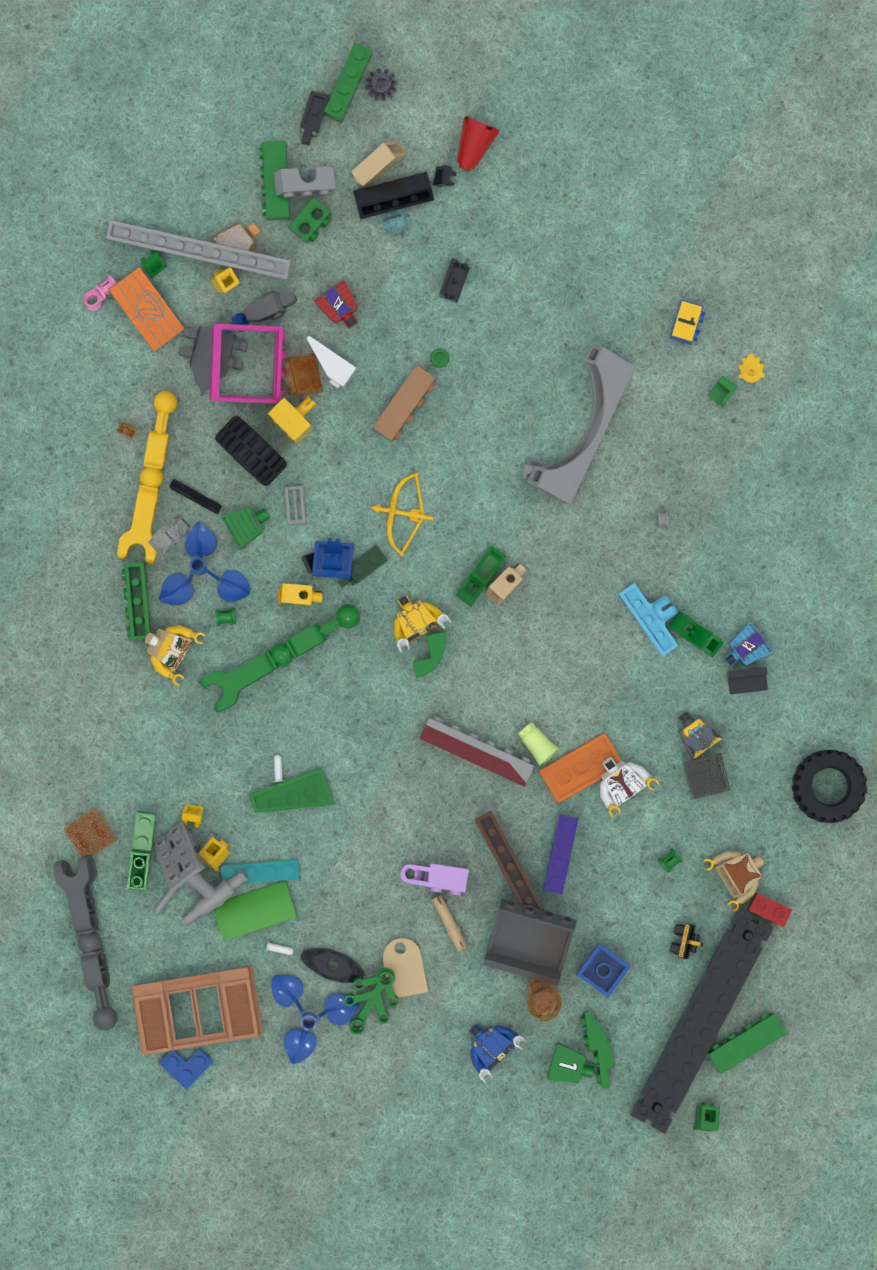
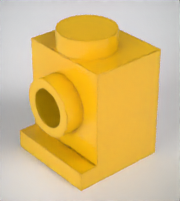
M231 267L219 269L214 273V277L210 279L214 288L219 293H226L240 284Z
M212 837L198 854L208 866L217 872L219 870L218 867L228 857L230 852L227 849L229 846L222 839L217 841Z

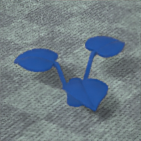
M197 522L189 531L185 541V549L188 555L196 557L190 562L191 571L189 572V579L186 580L184 575L177 573L168 576L162 585L159 600L170 605H181L188 602L194 594V589L189 585L194 574L201 576L208 573L219 581L217 592L223 600L228 602L238 601L250 594V587L246 578L236 570L225 571L221 579L207 569V564L202 559V555L212 554L216 548L217 540L208 528L201 522Z
M275 975L272 979L271 989L275 1001L283 1007H289L295 1002L302 1015L301 1025L304 1028L303 1032L300 1029H292L284 1038V1048L292 1064L305 1060L314 1051L316 1037L312 1033H306V1031L314 1029L317 1020H320L323 1015L328 1013V1020L332 1024L340 1026L348 1023L360 1008L358 1002L353 1006L345 1005L344 996L346 994L335 993L328 996L325 1000L327 1010L322 1011L316 1016L312 1012H304L297 998L302 996L304 990L299 978L292 975ZM348 997L346 1001L352 1002L353 998Z

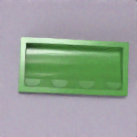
M286 880L227 899L222 906L214 909L223 941L297 917Z

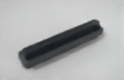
M173 479L169 485L170 489L215 514H218L222 508L219 503L176 479Z

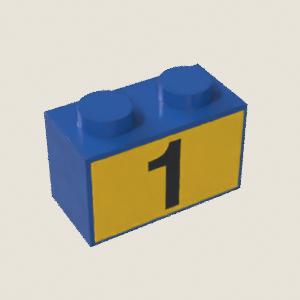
M681 300L669 339L692 345L693 341H697L700 330H697L698 323L703 322L705 312L702 311L703 306Z

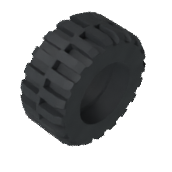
M239 416L232 417L215 436V440L263 486L270 485L287 466L284 458Z
M831 749L812 753L797 766L792 778L793 798L798 804V808L807 817L818 822L837 823L848 819L858 812L861 804L866 799L864 797L868 787H866L867 778L864 776L863 768L854 757H850L845 752ZM825 768H833L840 771L847 781L846 795L841 801L832 805L823 804L818 801L813 795L811 788L814 776Z

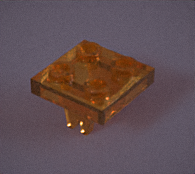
M315 355L295 356L284 359L286 365L284 374L288 373L291 386L288 388V392H292L293 396L323 392Z
M97 808L64 829L81 857L85 855L93 857L117 841V838Z

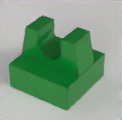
M154 251L150 252L151 256L146 260L144 257L140 259L141 264L151 278L167 267L158 253Z

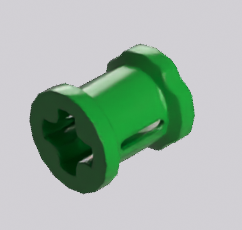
M235 608L223 611L215 609L217 626L228 623L236 624Z
M673 848L670 849L671 852L664 858L658 859V862L667 873L671 872L670 869L677 863L683 862Z

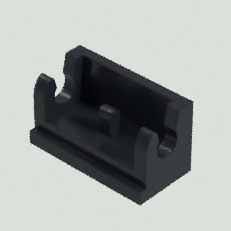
M452 258L439 297L458 303L470 269L468 264L459 263L458 260Z

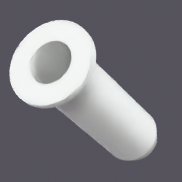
M280 755L274 756L275 781L273 783L285 782L282 777V760Z
M269 940L266 947V952L269 950L292 955L294 951L291 947L269 943Z

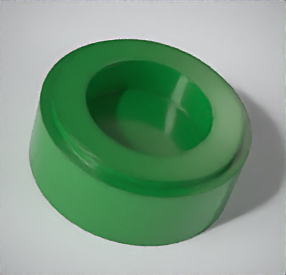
M435 349L431 353L430 361L433 366L443 368L449 362V354L444 349Z

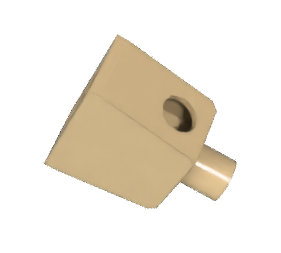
M520 563L513 569L508 567L489 586L485 594L499 607L522 582L521 576L526 572V569Z

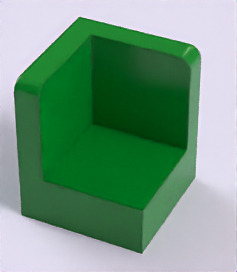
M722 376L710 391L708 397L723 407L738 387Z

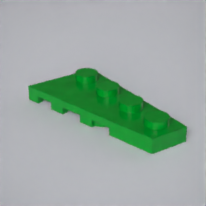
M322 769L249 794L255 813L334 805Z

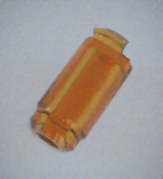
M538 980L528 984L529 991L526 995V1006L531 1015L536 1019H540V1021H548L558 1016L562 1001L556 988Z

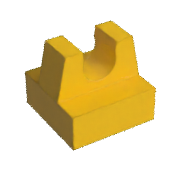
M185 804L182 813V820L185 825H188V821L195 822V828H199L204 807Z

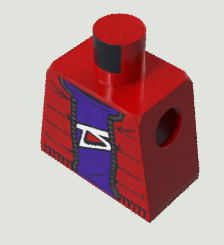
M344 280L314 300L316 306L336 325L343 320L350 329L358 323L352 314L358 308Z

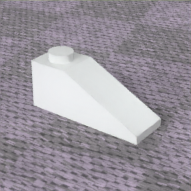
M308 336L307 341L325 374L330 379L329 383L337 389L339 387L344 389L356 372V367Z

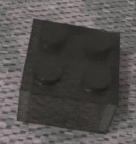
M721 753L682 763L691 800L731 790Z

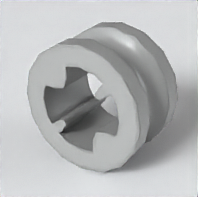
M668 510L664 513L658 511V528L662 526L668 528Z

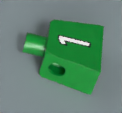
M557 1043L547 1079L579 1083L581 1075L592 1078L595 1067L584 1064L585 1055Z

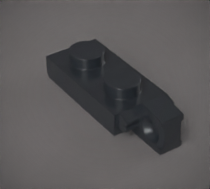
M311 91L300 124V133H303L301 144L309 146L311 137H316L317 133H319L324 110L330 96Z

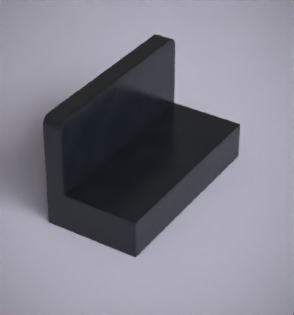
M767 667L728 671L729 693L740 694L766 691L768 689Z

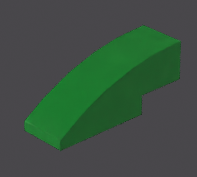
M490 546L459 589L456 597L472 607L507 556L493 546Z

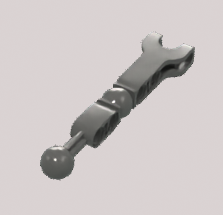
M90 855L82 856L78 861V872L74 874L69 863L60 860L53 867L55 881L67 893L74 930L76 931V936L80 935L78 947L83 952V954H80L85 985L88 990H94L97 1010L93 1015V1022L100 1030H110L117 1023V1014L114 1009L108 1006L105 988L110 985V976L104 950H100L102 939L96 932L99 931V923L92 892V884L97 877L95 861Z

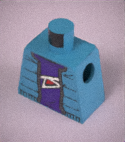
M750 622L728 644L732 652L726 655L724 659L730 666L739 660L743 666H746L770 654L773 650L753 623Z

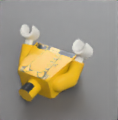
M407 595L400 598L398 603L402 611L396 614L397 618L394 620L393 631L399 651L402 652L401 648L403 646H407L409 650L410 642L439 625L444 629L443 623L445 621L451 623V620L438 607L428 602L421 603L419 600L412 604Z

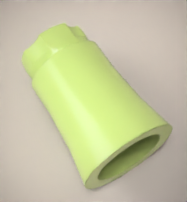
M533 723L528 724L518 733L539 766L546 763L560 750Z

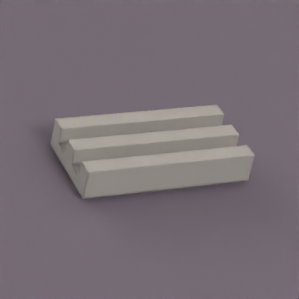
M303 485L284 487L287 525L307 523ZM299 489L302 511L301 520L298 518L296 490ZM288 490H292L295 520H291Z

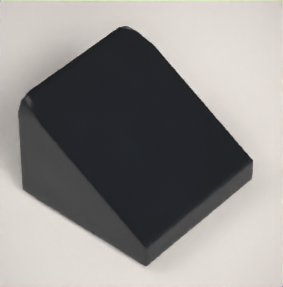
M314 552L302 556L308 574H312Z

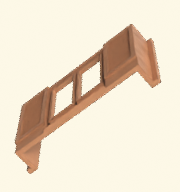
M253 966L131 986L142 1055L264 1035ZM216 986L224 1032L203 1035L196 989ZM190 990L197 1036L176 1040L169 994Z

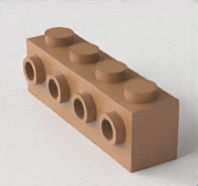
M416 365L373 426V430L390 442H393L394 439L398 440L404 432L401 430L405 423L409 425L414 418L412 414L416 408L420 409L425 402L423 397L427 392L430 394L435 388V377Z

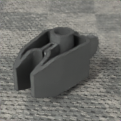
M275 291L265 293L264 297L251 302L244 309V313L249 322H262L270 318L276 320L283 317V314L286 313L285 308L296 304L298 299L292 292L280 295Z

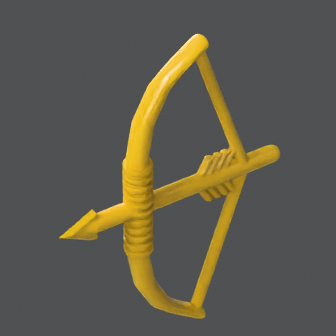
M418 472L405 477L398 483L390 500L389 508L380 507V504L370 507L377 513L380 511L388 513L386 522L387 537L390 545L402 557L422 521L434 520L433 516L424 515ZM415 477L420 510L412 509L410 512L397 510L398 495L402 486L407 480ZM395 514L408 516L410 521L418 522L402 551L397 548L392 536Z

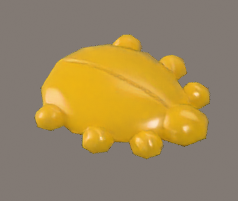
M750 353L747 355V359L742 358L743 364L738 366L741 370V374H739L740 379L754 383L765 376V373H762L764 364L759 363L760 357L755 358V355Z

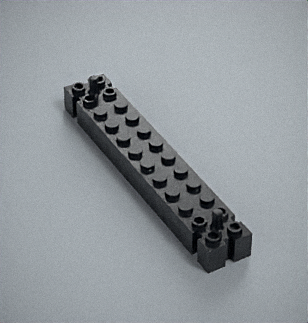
M740 909L736 911L731 921L734 924L732 931L726 930L641 1091V1095L644 1098L641 1102L636 1100L630 1112L631 1116L644 1123L646 1119L652 1121L651 1127L664 1134L672 1122V1119L669 1118L671 1111L677 1112L763 949L759 946L762 940L767 941L774 928L760 920L757 923L752 922L753 916Z

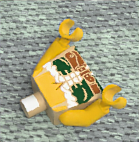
M181 625L169 626L165 630L158 629L155 635L148 633L145 637V643L149 645L147 653L151 656L150 661L155 671L167 679H172L173 685L180 686L175 682V678L180 677L184 680V677L180 674L175 675L173 672H177L193 641L190 638H194L198 644H203L202 641H198L196 638L198 635L205 636V634L200 631L194 633L193 630Z

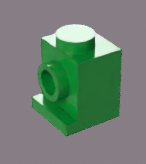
M701 1102V1106H696L693 1130L718 1131L720 1107H713V1103Z

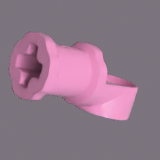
M109 275L106 281L100 285H95L84 296L83 301L88 310L96 311L102 306V301L110 294L108 289L116 284L112 276ZM91 298L98 299L95 304H88Z

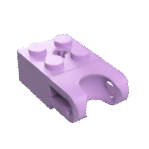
M433 863L430 864V867L407 864L401 869L400 876L406 883L431 887L430 891L442 893V889L450 890L449 894L461 896V892L466 891L469 869ZM407 869L415 871V876L412 879L406 877L405 872Z

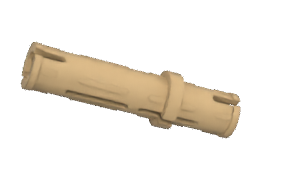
M443 895L432 899L431 901L448 932L447 936H450L456 951L458 952L468 947L460 932L461 928L457 926L443 899Z

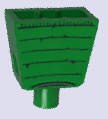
M247 507L224 515L221 518L239 550H241L264 532L260 524L270 517L265 508L254 514L251 507Z

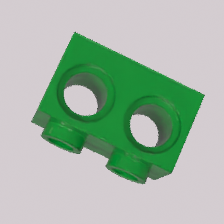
M312 198L289 225V230L306 244L309 241L313 242L319 235L317 231L322 226L325 228L331 221V212ZM315 211H321L323 216L320 219H314L312 214ZM304 225L311 228L307 234L300 232V228Z

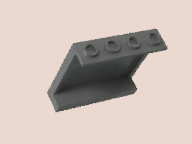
M502 899L483 965L558 986L577 920L548 910L537 909L531 905H523L513 900Z

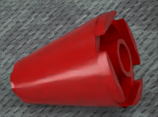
M465 116L457 163L460 164L459 168L470 171L471 168L475 169L498 136L500 130Z

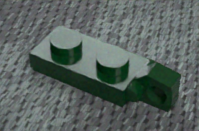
M375 545L352 563L351 579L341 578L337 582L342 588L348 583L352 585L358 584L388 560Z

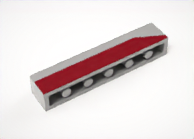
M434 716L433 719H428L420 740L525 787L534 768V765L531 764L532 760L521 756V759L513 756L514 752L505 748L501 751L496 748L497 744L486 740V743L478 740L479 736L469 732L468 735L461 733L462 728L453 724L451 727L444 725V720Z

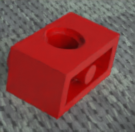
M755 893L747 909L782 927L785 926L792 909L758 893Z

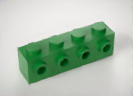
M144 562L124 564L125 569H122V579L126 580V588H123L124 599H127L128 607H125L126 619L129 618L130 626H127V636L133 642L145 641L147 634L152 633L146 564Z

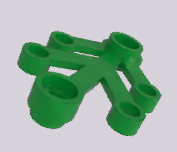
M381 968L376 976L365 979L357 977L354 979L353 986L356 990H362L365 986L376 984V986L370 991L355 995L347 993L344 996V1003L347 1006H353L357 1002L367 1000L359 1015L349 1023L350 1031L353 1034L363 1033L365 1030L364 1021L374 1004L378 1012V1021L382 1024L389 1021V1013L385 1011L381 992L385 987L389 1007L395 1008L398 1006L399 1000L392 987L395 981V973L392 969ZM388 974L389 977L387 979L382 978V975ZM360 981L363 984L361 986H357L356 982ZM348 997L353 998V1001L347 1002L346 999ZM391 999H395V1000H396V1002L393 1003V1004L390 1003L389 1001H390ZM381 1015H386L387 1018H386V1019H381L380 1016H381ZM355 1022H359L361 1025L359 1027H355L353 1024Z

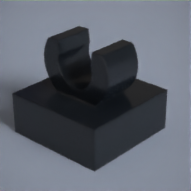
M437 166L433 185L438 187L454 186L455 183L450 181V176H456L457 173L452 171L450 166Z

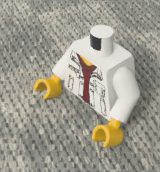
M612 757L602 763L607 771L601 775L600 797L606 808L609 809V816L612 819L614 817L611 812L616 810L620 815L621 811L618 806L640 790L648 786L651 791H654L651 788L653 782L660 786V783L656 779H651L652 776L642 766L632 762L625 763L622 760L616 764Z

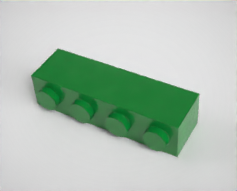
M354 43L324 110L326 117L340 123L343 122L373 55L371 49Z
M286 141L263 142V148H259L260 159L264 160V167H260L261 178L265 180V185L261 186L262 197H265L266 204H262L263 216H266L267 221L290 220L289 198H284L283 195L276 196L273 174L280 169H288Z
M767 1012L761 1015L759 1022L755 1024L750 1022L742 1027L744 1031L738 1035L734 1032L726 1037L727 1041L720 1044L718 1042L711 1046V1051L708 1052V1055L720 1074L787 1034L775 1013L769 1014Z

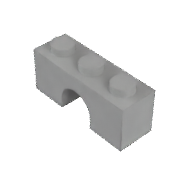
M333 166L315 167L309 170L308 183L300 178L298 168L280 169L273 173L276 196L283 195L284 198L295 197V194H301V197L312 196V193H318V196H326L330 194V191L336 189Z

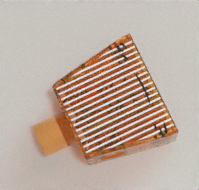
M237 223L212 238L217 244L253 251L257 245L252 238L260 230L254 223L246 229L240 223Z

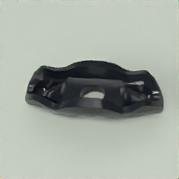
M309 948L301 954L302 962L309 969L328 980L353 983L357 977L364 978V972L358 963L336 950ZM330 960L338 963L336 971L328 970L327 963Z

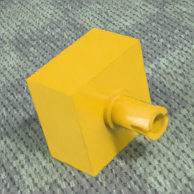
M307 396L298 407H293L283 398L268 413V416L297 445L312 430L311 424L304 416L316 406V403Z

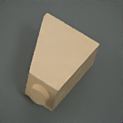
M397 140L384 142L351 171L354 175L353 178L359 185L368 186L408 154Z

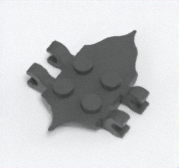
M223 315L220 316L215 324H223ZM212 325L200 326L198 331L184 328L183 337L195 339L194 348L189 349L180 346L178 351L180 356L191 358L190 368L193 371L194 380L200 388L201 396L210 389ZM224 330L221 332L220 379L226 376L228 367L242 371L244 363L230 359L233 349L247 352L248 343L236 341V335L231 332L225 333Z

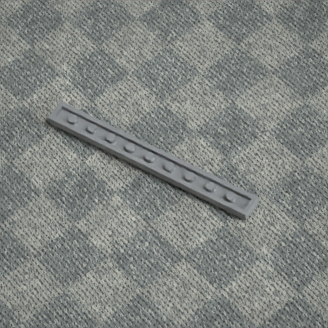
M109 220L106 239L283 279H289L293 261L114 220Z

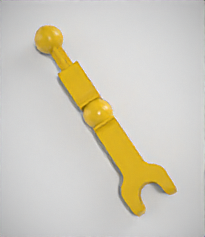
M170 391L158 392L153 400L154 408L158 412L155 430H150L143 464L145 468L139 475L141 485H139L132 526L119 539L117 552L119 559L127 557L131 546L141 544L146 551V562L153 565L156 561L159 545L152 534V528L160 490L158 488L163 482L161 470L164 469L170 434L166 433L168 417L177 407V398Z

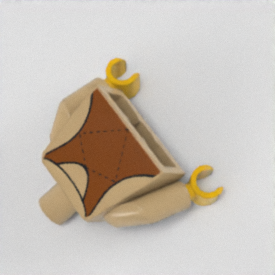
M726 851L715 856L713 860L705 859L703 863L706 861L711 862V867L705 870H711L714 865H718L715 869L734 898L728 901L727 906L731 903H736L737 905L732 912L738 910L739 904H744L755 895L759 886L758 880L762 877L758 869L764 865L760 856L752 859L748 853L742 855L740 852Z

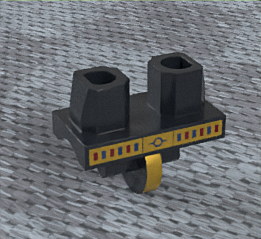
M687 923L685 925H675L674 935L682 936L681 944L672 942L670 947L671 953L678 955L679 958L688 959L690 952L696 953L697 946L703 947V943L698 942L700 934L694 933L696 925Z

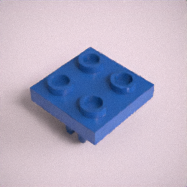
M328 538L327 542L315 541L312 576L351 579L353 543H341L339 538L336 541H332V538Z

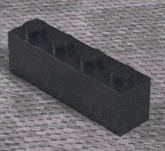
M427 172L353 191L360 220L434 201Z

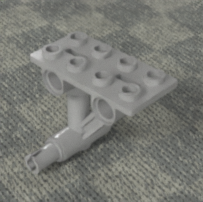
M181 821L165 835L158 838L153 843L169 889L171 891L178 890L186 883L203 896L195 902L191 910L182 915L183 921L190 926L200 916L204 917L215 908L222 906L228 898L236 893V889L248 881L249 878L243 870H240L231 879H225L216 887H213L201 872L207 866L201 856L195 852L194 847L198 842L194 835L186 828L185 823Z

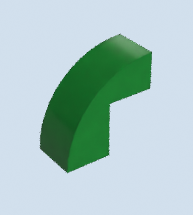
M681 611L678 612L669 625L673 631L712 658L724 643L714 633L703 628Z
M446 632L427 635L431 658L413 662L416 678L431 672L441 661L446 648Z

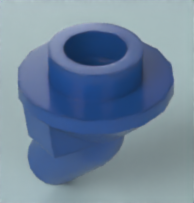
M237 313L231 318L233 322L230 324L249 325V321H247L243 313ZM224 330L225 333L234 331V330Z

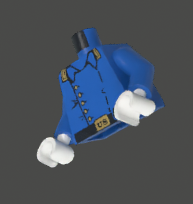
M476 1023L469 1030L476 1038L471 1044L472 1064L484 1083H486L484 1077L489 1075L493 1078L490 1070L515 1046L522 1050L523 1048L519 1046V1043L522 1040L527 1043L525 1038L519 1036L511 1028L504 1026H490L484 1031Z

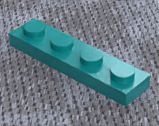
M298 860L221 866L222 881L231 879L240 870H243L249 878L244 883L299 879Z

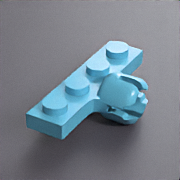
M633 583L619 593L662 656H665L679 646L665 625L666 621L677 614L675 605L664 610L663 607L672 602L668 596H662L654 603H650L636 583Z

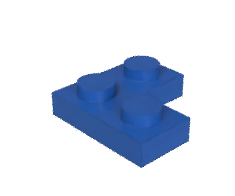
M201 1049L187 1062L173 1050L159 1064L187 1090L214 1061Z

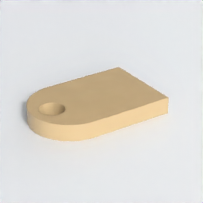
M398 938L391 941L384 950L383 963L384 968H390L395 973V981L392 984L395 995L400 998L428 992L419 947L416 943L406 938ZM399 942L404 943L406 946V951L402 954L395 951V945Z

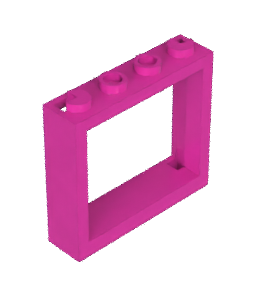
M212 323L209 400L278 404L280 399H283L284 389L281 388V380H284V369H281L282 361H285V350H282V342L286 341L283 327ZM222 330L275 332L272 397L219 395Z

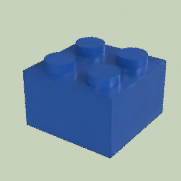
M598 943L576 975L603 995L609 997L631 966Z

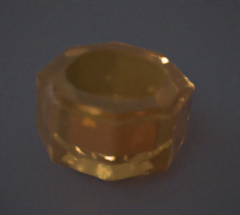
M124 422L119 423L117 432L131 438L134 437L137 431L134 426Z

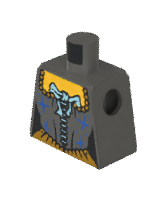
M687 711L679 717L685 728L678 733L692 760L723 739L702 716L693 720Z

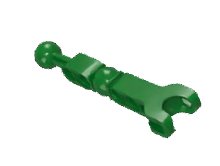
M352 604L342 605L338 609L336 617L321 626L316 623L289 638L285 643L275 644L270 652H265L230 673L213 671L202 678L199 683L202 687L219 684L223 688V698L214 705L216 713L222 712L236 704L242 689L279 667L289 665L293 658H297L327 640L326 635L340 627H355L360 621V612Z

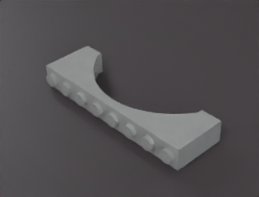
M591 345L584 360L589 367L592 377L594 403L591 419L583 437L563 458L543 467L535 466L527 482L551 497L567 504H571L575 498L576 492L584 479L588 466L592 462L595 451L600 445L602 436L608 428L609 421L635 368L634 365L604 347Z

